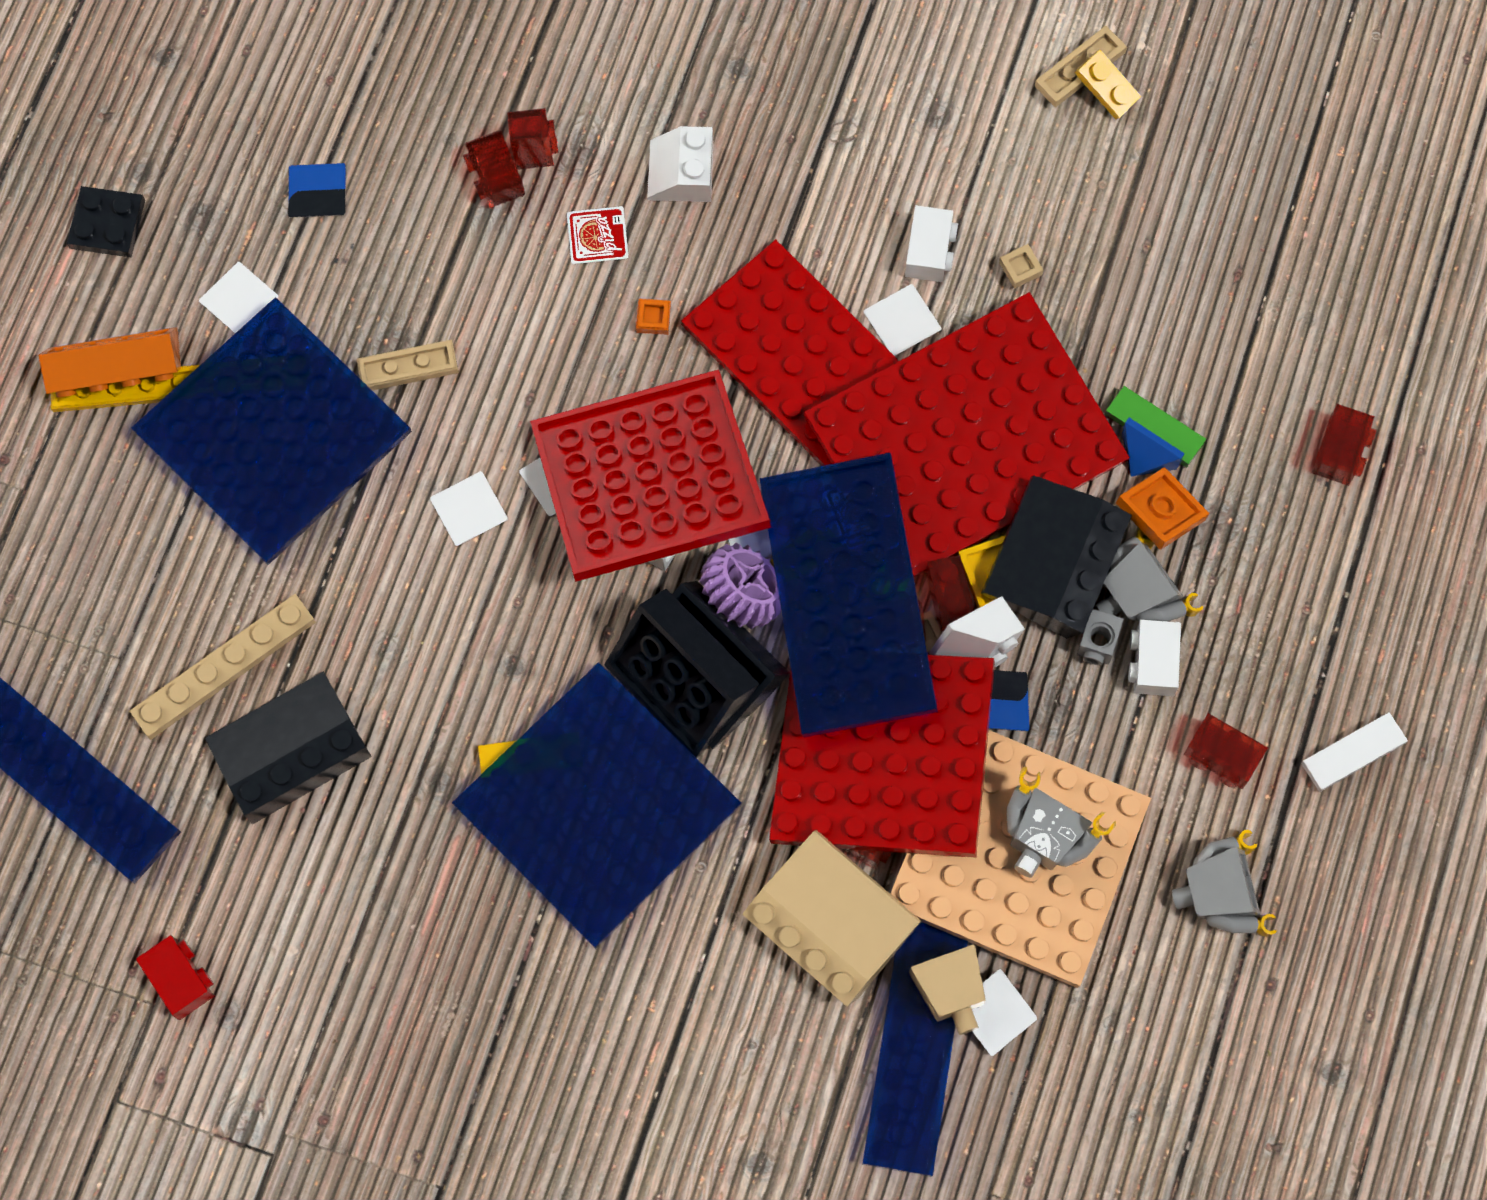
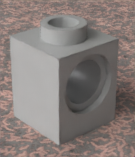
M1093 609L1084 629L1077 655L1082 656L1084 661L1093 665H1102L1103 663L1109 665L1124 618ZM1101 634L1107 639L1108 644L1098 646L1092 642L1091 636Z

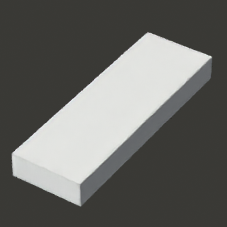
M1390 712L1303 760L1301 764L1317 790L1321 792L1406 744L1408 740Z

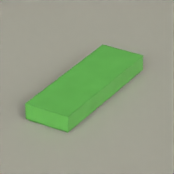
M1123 386L1105 412L1106 416L1123 427L1127 419L1131 418L1182 451L1184 456L1180 464L1186 468L1206 442V438L1126 386Z

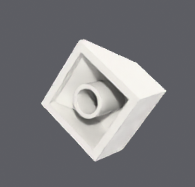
M680 126L650 140L648 200L711 202L714 147L713 127Z
M1001 596L948 624L929 651V654L994 658L995 667L1007 660L1008 656L1006 653L1013 650L1019 644L1017 639L1025 628Z

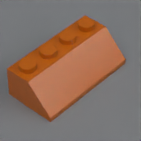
M177 327L51 347L38 355L46 394L56 392L57 397L77 394L76 389L88 387L89 392L109 389V383L121 382L122 387L141 384V378L151 376L154 377V381L168 380L174 378L173 373L181 369Z

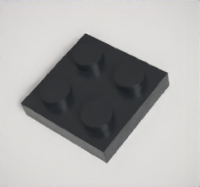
M81 186L67 240L69 249L132 258L145 204L144 196L141 194Z

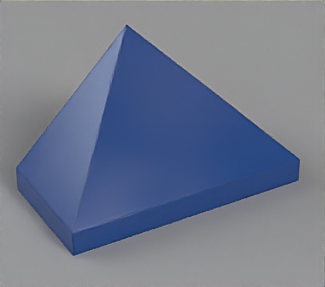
M1128 418L1125 422L1122 438L1124 448L1130 457L1128 459V466L1131 477L1156 473L1164 467L1168 471L1177 470L1184 456L1182 451L1131 418Z

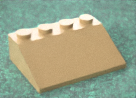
M817 830L812 832L777 871L742 914L847 1007L863 994L921 922L919 918Z

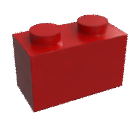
M170 935L137 957L136 961L172 1016L181 1020L215 997L209 988L214 983L203 967L197 970L191 961L195 954L184 939L179 942Z

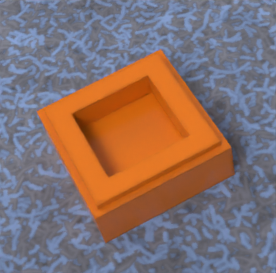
M639 299L636 333L669 335L671 301Z

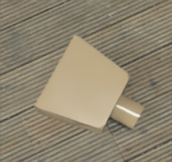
M974 944L911 966L910 976L937 1022L952 1017L959 1035L979 1028L972 1009L984 1005L985 994Z

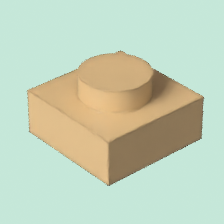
M1029 244L999 259V264L1014 289L1043 275L1044 270Z

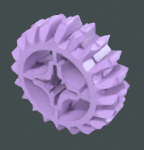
M737 542L732 546L725 544L723 547L718 548L716 552L714 551L700 571L702 577L699 582L704 586L702 593L710 597L708 604L715 605L718 609L717 614L723 613L727 617V622L735 620L739 627L747 625L750 629H753L755 626L762 628L770 623L771 620H775L785 606L788 589L783 585L785 578L778 575L779 567L771 565V558L765 559L761 556L760 550L753 552L749 545L742 548Z

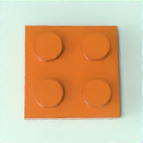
M1165 467L1121 494L1116 501L1120 509L1132 515L1131 520L1159 550H1162L1203 523L1210 514Z

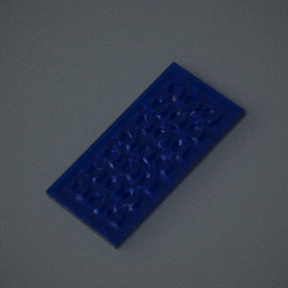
M891 452L760 478L763 501L771 524V528H768L802 736H814L938 712Z

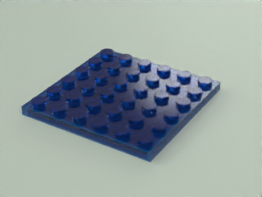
M276 297L131 427L133 432L267 565L275 560L412 432L411 428Z
M599 662L452 802L453 806L595 949L742 806V803Z

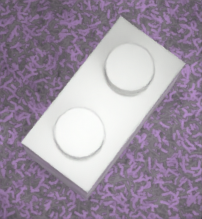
M915 205L905 277L943 282L945 271L951 272L954 252H948L949 242H956L958 223L952 222L953 210Z
M1140 620L1137 629L1131 630L1130 650H1135V662H1130L1128 682L1134 683L1135 694L1175 696L1179 688L1180 622Z

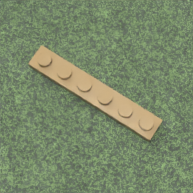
M294 594L132 708L129 712L147 737L152 740L314 625L316 621L298 596Z

